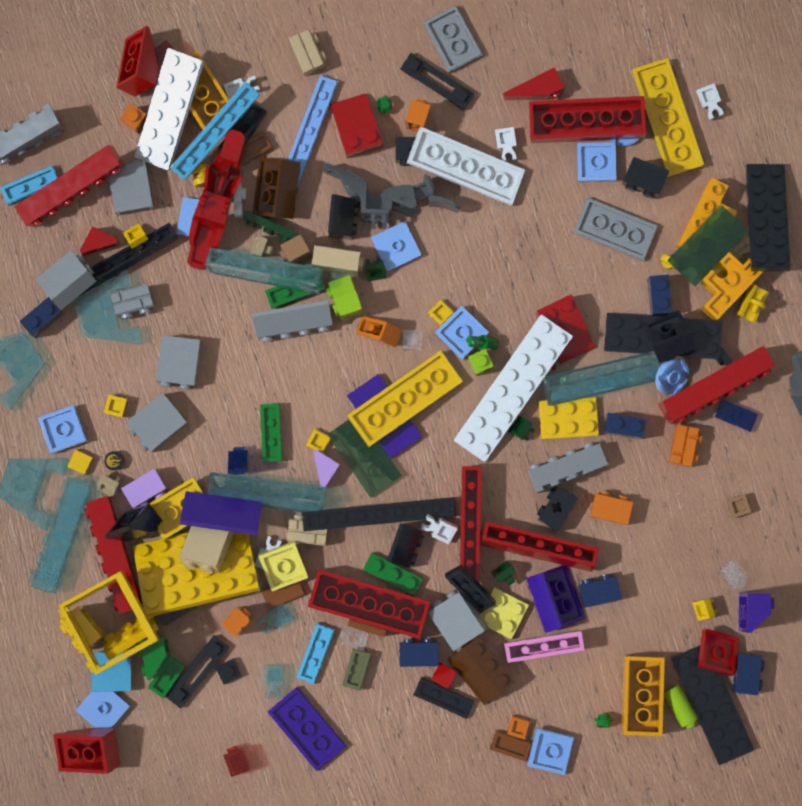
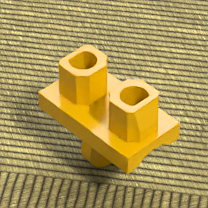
M751 284L745 293L746 297L742 305L737 310V315L751 323H755L761 309L766 307L764 303L769 292L755 284Z

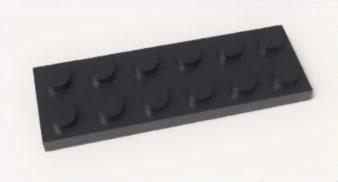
M746 164L751 271H790L785 164Z
M607 313L604 351L655 355L644 324L661 316ZM683 318L691 334L695 350L677 357L720 360L723 321Z
M700 645L671 657V661L698 716V721L718 765H721L754 750V747L721 674L698 668Z

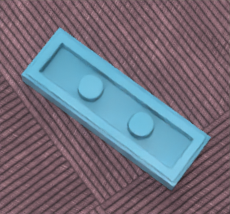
M52 165L0 188L9 206L28 198L57 179L58 175Z
M319 623L316 624L296 678L315 684L335 629Z

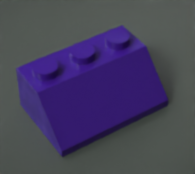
M561 565L526 578L545 633L561 629L585 619L568 566Z
M739 592V631L752 633L771 614V609H774V597H771V593Z

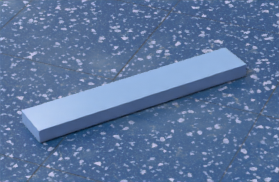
M322 75L319 77L288 158L290 161L300 162L297 188L338 85V81Z

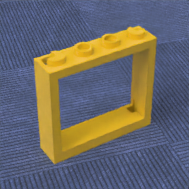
M123 571L114 574L58 605L61 619L67 621L69 625L67 630L70 636L76 638L79 643L76 645L81 655L86 656L88 660L86 665L91 673L94 672L95 675L160 640ZM117 581L148 640L100 666L69 607Z

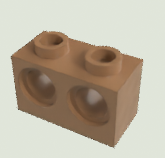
M301 234L280 245L282 250L279 253L284 263H289L291 267L311 257Z

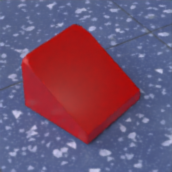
M439 663L431 680L449 689L457 671Z

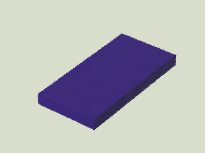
M377 374L348 394L347 397L357 409L386 389L387 386L379 374ZM409 419L379 440V443L391 459L422 436Z
M186 491L180 524L257 535L262 502Z
M298 687L268 711V714L316 771L347 747Z

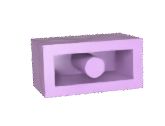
M153 469L121 489L132 508H137L147 504L152 498L158 499L165 494L164 491L168 488L157 469Z

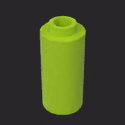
M674 685L664 691V698L680 726H686L689 729L696 725L698 716L680 685Z

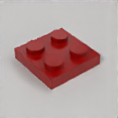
M703 629L698 668L734 676L739 637L710 629Z

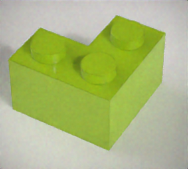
M350 275L328 282L329 288H326L329 298H334L335 303L332 304L336 317L340 316L342 321L363 313Z

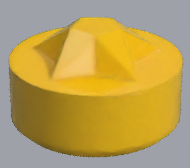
M663 254L659 260L667 270H676L679 266V262L667 254Z

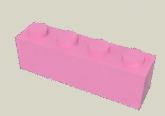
M580 630L504 643L507 663L585 650L582 631Z

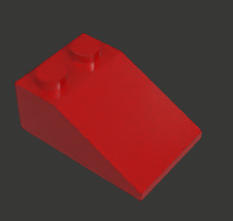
M148 26L125 38L116 88L134 97L155 86L159 79V66Z
M366 93L330 104L346 158L383 148L382 139Z
M572 294L536 311L538 318L541 314L573 336L558 357L560 364L595 348Z
M94 728L55 733L53 735L59 771L109 774L120 766L114 728Z

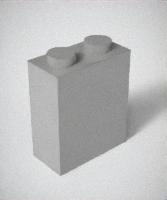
M133 160L131 164L121 168L122 171L113 177L109 176L113 204L117 216L155 209L148 167L145 161Z
M71 250L36 278V281L60 310L96 282L92 276L94 271L88 264L83 265L86 261L80 254L75 255Z
M162 335L156 381L161 383L160 386L172 387V384L180 385L179 388L191 390V386L196 387L201 340Z
M161 393L127 421L130 425L127 428L134 437L136 435L139 436L142 440L139 443L145 451L150 450L154 452L189 423L168 397Z
M456 589L446 595L448 599L445 601L438 600L431 605L432 609L428 612L453 651L489 628L474 606Z

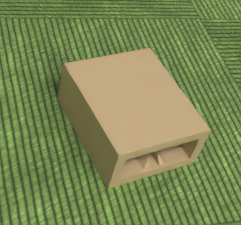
M315 245L312 267L314 270L358 276L359 271L363 272L364 258L361 257L360 252Z
M191 526L180 554L182 564L189 569L198 568L208 574L213 572L219 574L234 532Z

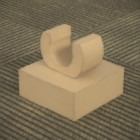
M256 236L250 255L255 257H261L262 254L271 255L273 247L266 245L267 238Z
M107 472L106 475L102 474L99 478L96 489L114 498L117 493L120 477L117 476L113 480L109 478L111 472Z

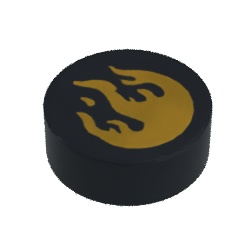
M112 451L105 456L104 462L108 469L117 471L123 467L124 457L121 453Z

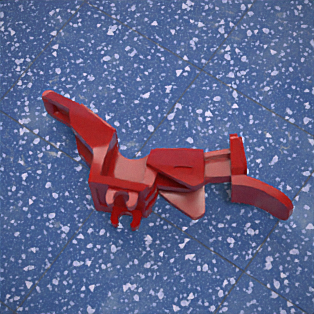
M232 129L227 132L221 153L215 157L212 167L210 165L206 167L204 189L192 217L189 232L190 251L187 263L190 267L199 270L206 267L211 253L218 247L225 230L232 197L243 178L240 175L241 162L239 157L245 141V135L241 131ZM212 168L218 170L217 176L214 174ZM231 175L237 176L236 178L230 180Z

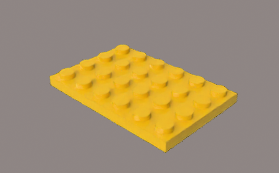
M234 532L219 574L214 572L208 574L198 568L189 569L182 564L180 554L188 533L171 536L165 540L159 539L133 546L143 608L148 617L260 591L249 534Z

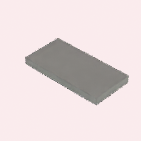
M588 197L573 233L644 262L658 225Z

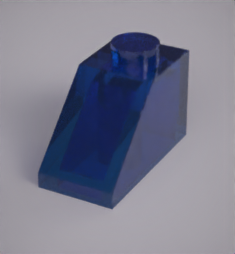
M233 447V451H228V474H250L249 451L244 450V447Z

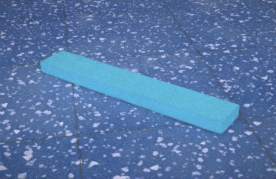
M245 81L170 166V169L185 181L261 94Z

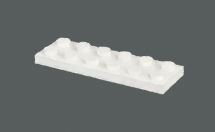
M172 48L167 49L135 158L163 169L171 170L170 166L173 164L204 65L203 60Z
M419 127L406 162L509 206L513 205L525 169L423 127Z

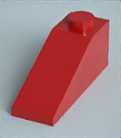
M552 68L504 92L503 99L547 100L552 98L554 100L562 95L561 92L564 91L565 87L555 68Z

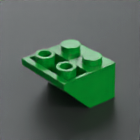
M167 636L159 637V641L138 652L139 657H143L144 665H141L143 677L146 676L147 680L153 679L168 656L171 655Z

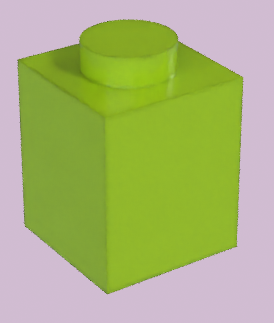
M486 349L468 356V361L475 376L493 368Z

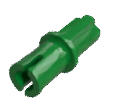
M485 335L470 336L466 340L469 347L480 350H496L499 347L498 345H493L494 343L499 344L497 338H490Z

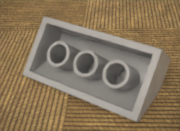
M328 300L252 313L257 339H262V342L273 341V337L281 336V339L291 338L292 334L299 333L300 336L309 335L313 330L326 332L330 331V327H333Z

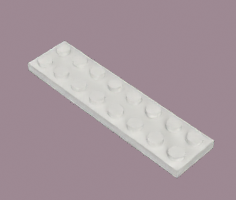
M541 314L454 441L485 462L573 336Z

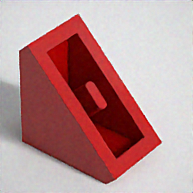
M92 226L80 252L83 256H87L118 246L120 243L115 237Z

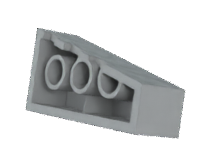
M49 103L43 106V111H34L29 114L28 120L14 123L10 131L5 129L0 132V165H5L16 155L20 157L26 154L28 149L40 147L45 143V140L49 138L55 139L62 134L61 132L64 131V128Z
M594 442L584 445V449L577 452L576 449L566 452V456L559 459L558 456L548 459V463L541 466V463L530 466L531 470L527 474L534 492H541L607 466L608 463L600 443L595 445Z

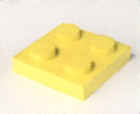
M295 541L258 554L272 591L308 578Z
M494 587L491 596L496 600V605L483 611L480 615L490 629L512 639L529 605Z

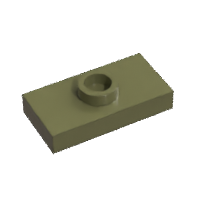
M353 648L342 686L361 691L372 653Z

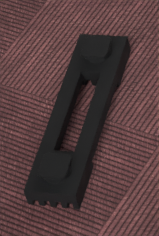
M412 53L409 54L400 70L445 97L462 110L465 109L474 96L472 91ZM422 70H427L455 88L452 94L420 74Z
M213 635L165 697L181 708L229 647ZM204 656H209L212 660L190 688L187 689L183 686L185 680Z

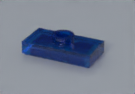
M722 399L715 418L751 432L758 414Z

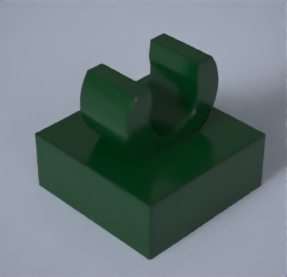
M377 257L376 262L370 263L369 259L366 260L367 281L386 278L383 260L381 261L379 257Z
M519 416L508 432L521 440L528 441L529 438L526 437L528 431L534 433L535 430L531 422Z
M507 560L492 571L500 583L505 580L510 586L515 582L511 575L516 571Z

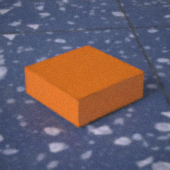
M512 715L506 734L525 740L531 721Z

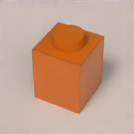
M130 103L120 117V120L138 134L145 124L147 114Z

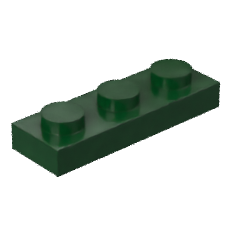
M247 210L243 215V219L246 221L245 224L253 228L259 226L263 228L264 233L271 236L277 234L281 236L280 240L284 242L298 236V233Z

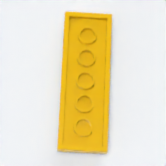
M669 58L632 69L639 95L645 96V113L665 169L670 170L667 178L704 166Z
M439 351L352 411L347 417L367 446L370 447L460 385L463 381L442 351Z

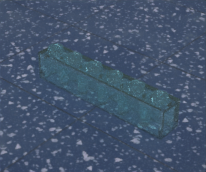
M215 248L209 249L205 264L208 272L211 274L320 294L324 278L320 268Z
M654 351L545 376L543 378L544 395L548 406L654 382L656 381L659 362Z
M211 472L207 489L210 495L262 502V507L308 512L323 510L326 487Z
M69 476L67 480L64 479L61 487L63 494L56 501V514L50 518L48 526L51 528L49 534H45L43 538L42 553L39 552L36 559L38 564L36 571H32L29 579L32 582L31 587L51 594L56 593L93 484Z

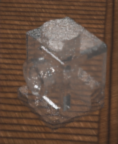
M347 626L346 630H341L339 640H342L341 645L364 651L369 632ZM350 635H356L357 640L355 642L350 641Z

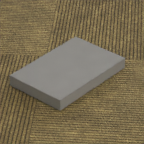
M457 5L423 22L449 73L483 56Z

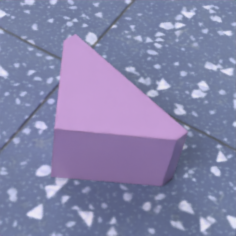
M314 450L313 454L321 489H324L333 478L340 464L318 450Z

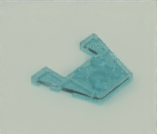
M127 270L122 271L119 275L110 278L102 285L93 288L74 300L82 338L142 344L139 326L119 330L111 299L112 292L131 288Z
M24 332L0 338V365L14 384V386L0 395V401L8 411L12 410L46 364Z
M9 459L0 485V498L41 529L47 531L53 514L34 509V505L46 470L65 476L70 459Z

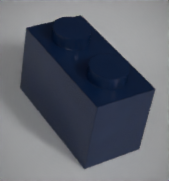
M669 275L649 276L647 282L650 316H665L672 313Z
M48 297L19 322L31 336L36 338L64 315V312Z
M607 413L603 433L643 439L646 419Z
M610 573L600 576L601 580L593 581V578L581 580L582 584L578 585L583 608L622 599L617 576L612 577Z
M403 639V643H399L400 667L439 666L438 642H434V639H423V642H415V639Z
M737 654L732 692L758 695V692L762 691L763 681L760 680V672L764 671L765 665L762 656Z

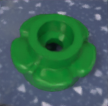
M386 95L378 98L379 112H386L388 114L389 110L392 109L391 98H388Z
M598 714V718H595L594 721L598 728L612 727L611 721H613V718H609V714Z

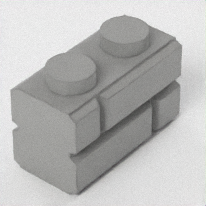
M148 284L111 294L115 314L118 318L121 317L122 320L133 317V313L140 312L141 315L152 312L151 309L155 308Z

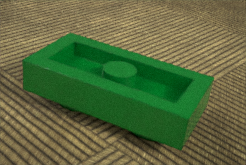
M169 655L148 688L164 699L186 665Z

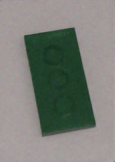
M720 204L667 261L696 287L749 230Z
M347 420L327 434L370 498L402 476L380 443L376 442L368 447L350 420Z

